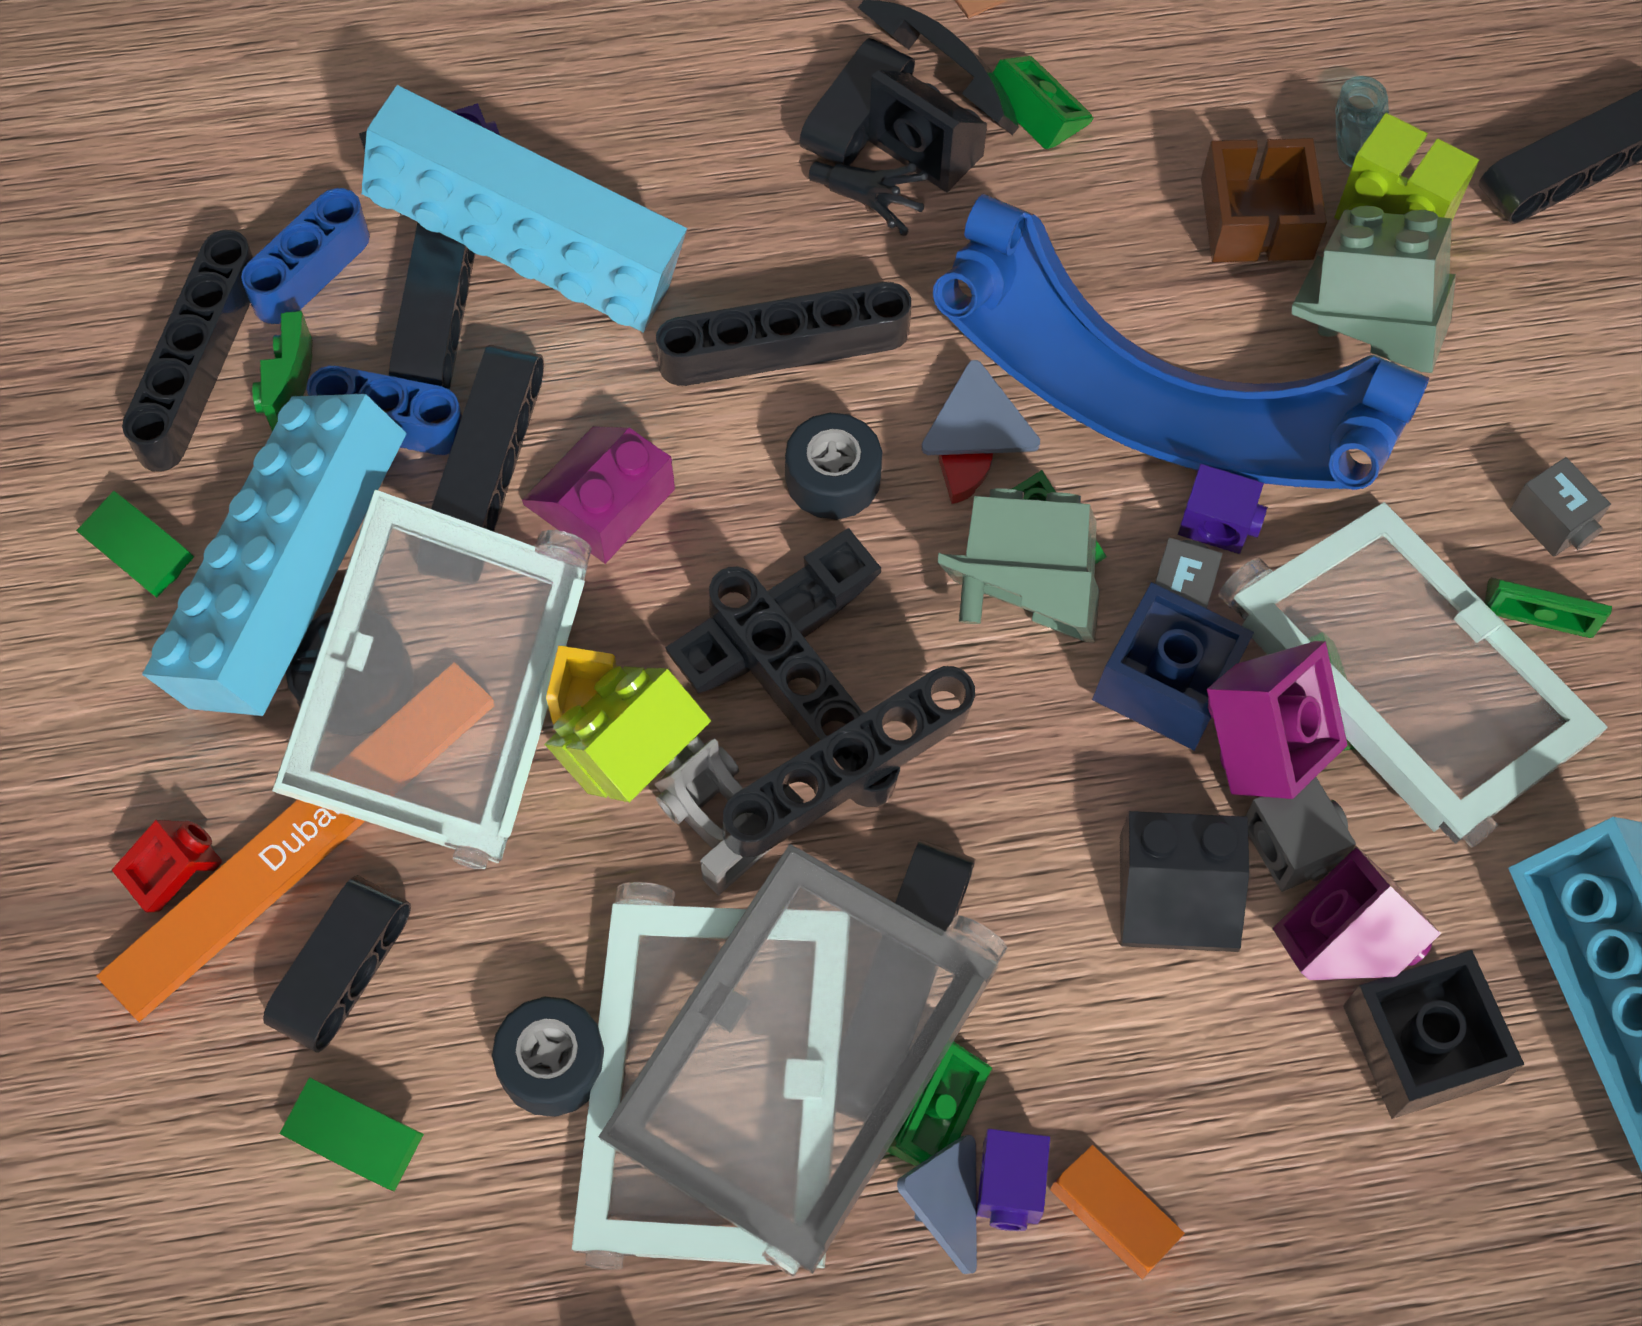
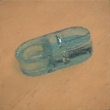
M1356 76L1347 80L1341 88L1336 103L1337 151L1339 158L1351 168L1357 153L1384 114H1389L1386 88L1372 77ZM1364 96L1370 99L1374 107L1364 110L1358 109L1349 102V98Z

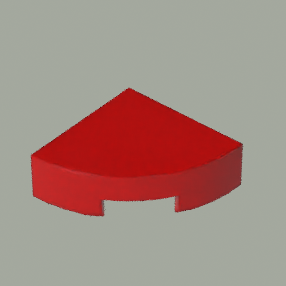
M993 453L939 455L938 460L951 504L964 501L975 493V490L983 483L990 471Z

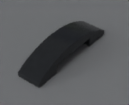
M880 0L862 1L858 8L908 50L922 34L972 75L974 79L962 94L1011 135L1017 131L1019 126L1016 115L1001 83L985 62L955 34L934 19L909 7Z
M849 528L804 556V567L768 590V593L804 638L842 610L881 573V566ZM712 617L665 647L667 654L697 693L713 689L750 672L744 663L742 655ZM762 635L754 641V644L764 651H774L782 646L781 641L771 635Z

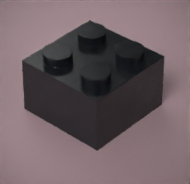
M1473 950L1402 971L1396 977H1383L1361 984L1343 1005L1391 1119L1502 1084L1525 1065Z

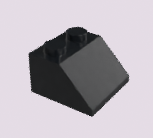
M877 70L871 76L869 142L905 166L909 162H914L917 166L915 170L917 174L921 171H926L928 173L927 180L948 193L984 156L987 123L981 120L974 111L962 108L942 95L935 86L920 81L908 72Z
M1128 812L1120 834V924L1122 947L1240 951L1250 873L1248 817Z

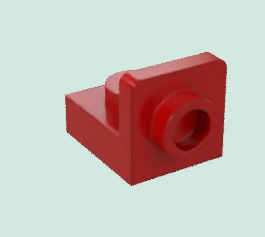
M155 820L112 868V872L145 912H160L196 870L215 871L222 863V859L210 846L212 839L209 834L198 824L192 821Z

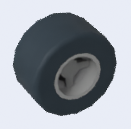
M829 412L812 416L797 426L787 441L785 453V481L790 497L802 510L818 518L838 520L855 516L867 508L880 488L883 452L877 435L865 422L849 414Z
M546 996L522 1003L505 1017L495 1034L492 1051L496 1075L512 1101L517 1106L534 1115L552 1117L576 1111L589 1101L590 1090L602 1071L604 1046L598 1025L585 1008L566 998Z

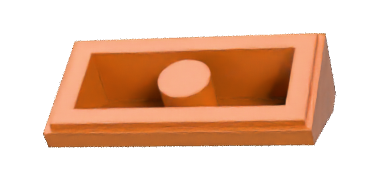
M1094 1145L1090 1146L1054 1181L1050 1189L1142 1280L1185 1234Z

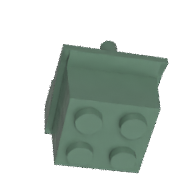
M1359 206L1352 210H1344L1324 250V257L1317 255L1292 304V315L1317 324L1318 334L1321 336L1331 337L1341 333L1370 344V353L1420 372L1432 373L1452 320L1456 274H1450L1452 218L1438 217L1436 213L1427 210H1414L1407 212L1405 215L1383 213L1382 209L1374 206Z
M1003 488L990 489L989 497L974 496L966 556L938 553V564L954 582L962 585L958 622L981 624L983 595L986 594L1033 612L1032 621L1034 623L1083 642L1095 643L1100 590L1094 578L1097 522L1090 504L1081 503L1080 495L1062 492L1047 493L1046 501L1025 500L1024 492Z

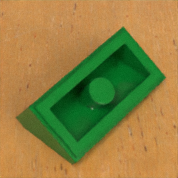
M1032 56L1000 59L993 71L1009 97L1017 122L1044 149L1056 147L1091 124L1094 119L1092 114Z
M1493 577L1488 581L1484 602L1498 617L1586 638H1593L1612 612V606Z
M953 1041L887 1152L914 1166H918L960 1138L992 1067Z

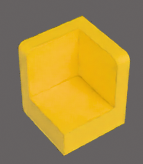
M558 645L546 695L553 725L568 710L578 705L583 707L597 694V691L594 689L596 683L607 672L617 667L613 654Z

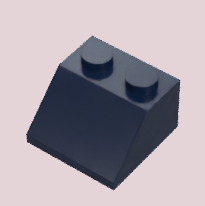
M1151 582L1109 658L1092 700L1195 751L1211 719L1208 709L1209 697L1207 688L1235 664L1240 662L1254 632Z

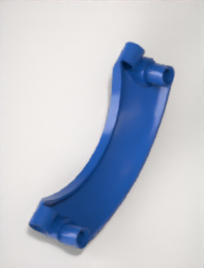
M981 194L976 200L966 222L964 236L970 240V243L957 252L953 268L937 279L933 287L935 305L966 337L1009 375L1078 422L1120 444L1147 455L1195 470H1199L1200 464H1204L1264 484L1352 490L1364 489L1371 485L1390 457L1406 424H1409L1430 379L1376 355L1367 356L1339 370L1323 375L1284 383L1253 384L1224 381L1175 367L1147 353L1126 339L1086 301L1068 276L1053 248L1045 226L1036 215L986 194ZM958 280H962L968 285L971 290V297L962 292ZM1349 449H1359L1365 452L1371 459V464H1362L1355 461L1350 455Z

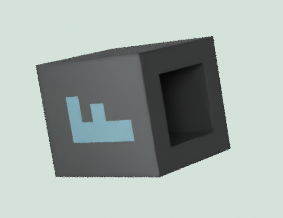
M1565 457L1527 482L1510 511L1545 549L1555 557L1571 545L1576 550H1579L1594 540L1603 530L1599 522L1611 503Z
M1168 538L1155 584L1207 609L1223 553L1210 550L1206 545L1198 541H1179Z

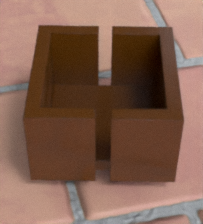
M1267 139L1256 180H1249L1258 150L1257 140L1211 141L1201 176L1212 262L1258 261L1260 253H1267L1268 261L1314 260L1327 224L1314 139Z

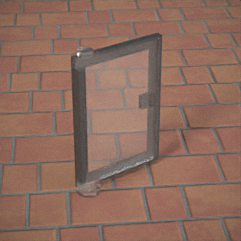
M789 844L598 1137L610 1147L766 1244L767 1246L761 1256L781 1271L794 1277L801 1266L813 1274L996 972L998 964L1007 950V945L987 927L960 915H956L947 930L943 931Z

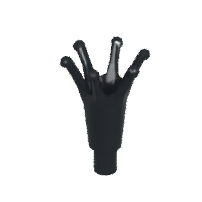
M815 161L810 167L809 179L810 181L829 186L831 192L870 206L887 221L889 228H895L896 226L899 229V233L902 236H906L909 232L908 228L888 209V206L894 203L912 208L916 212H922L924 204L899 195L900 187L895 185L925 181L928 179V173L921 171L918 174L906 175L915 172L917 166L914 162H909L907 166L896 169L869 170L843 164L831 166Z

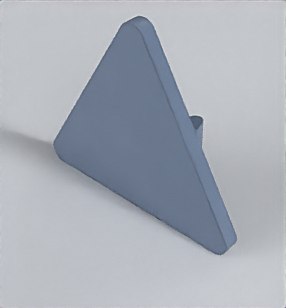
M972 360L968 363L922 442V451L926 455L1035 452L1040 447V438L978 360Z
M965 1135L901 1176L897 1181V1188L915 1212V1220L924 1223L963 1274L975 1273L977 1269L976 1142L972 1135Z

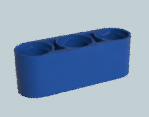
M335 188L321 194L244 267L241 276L242 283L253 311L261 321L268 324H280L281 313L300 311L365 249L369 243L370 234L359 197L354 192L344 188Z
M342 366L320 368L311 375L307 382L306 390L308 396L367 394L382 410L394 408L392 411L386 412V414L407 433L400 448L434 455L450 454L462 419L457 397L451 390L442 386ZM440 418L446 419L440 423H431Z

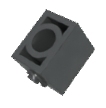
M1317 777L1293 799L1272 797L1254 799L1245 817H1248V835L1281 892L1311 879L1312 881L1322 879L1356 845L1348 831V821L1343 809L1336 801L1329 799Z

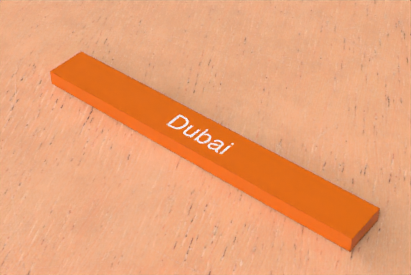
M453 663L325 776L392 798L494 708L492 699ZM296 800L97 974L96 977L138 1022L142 1021L365 821Z

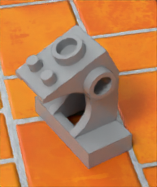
M696 736L664 768L666 774L654 783L661 792L656 797V801L672 821L679 824L685 820L712 848L700 860L702 878L719 896L771 849L755 857H742L733 853L726 846L723 839V828L721 829L714 824L700 809L719 792L729 800L743 788L733 778L739 772L736 762L719 746L718 741L713 738L703 743ZM789 785L784 788L785 795L791 801L803 803V799ZM753 813L739 815L733 822L735 828L746 835L760 833L766 827L764 820Z

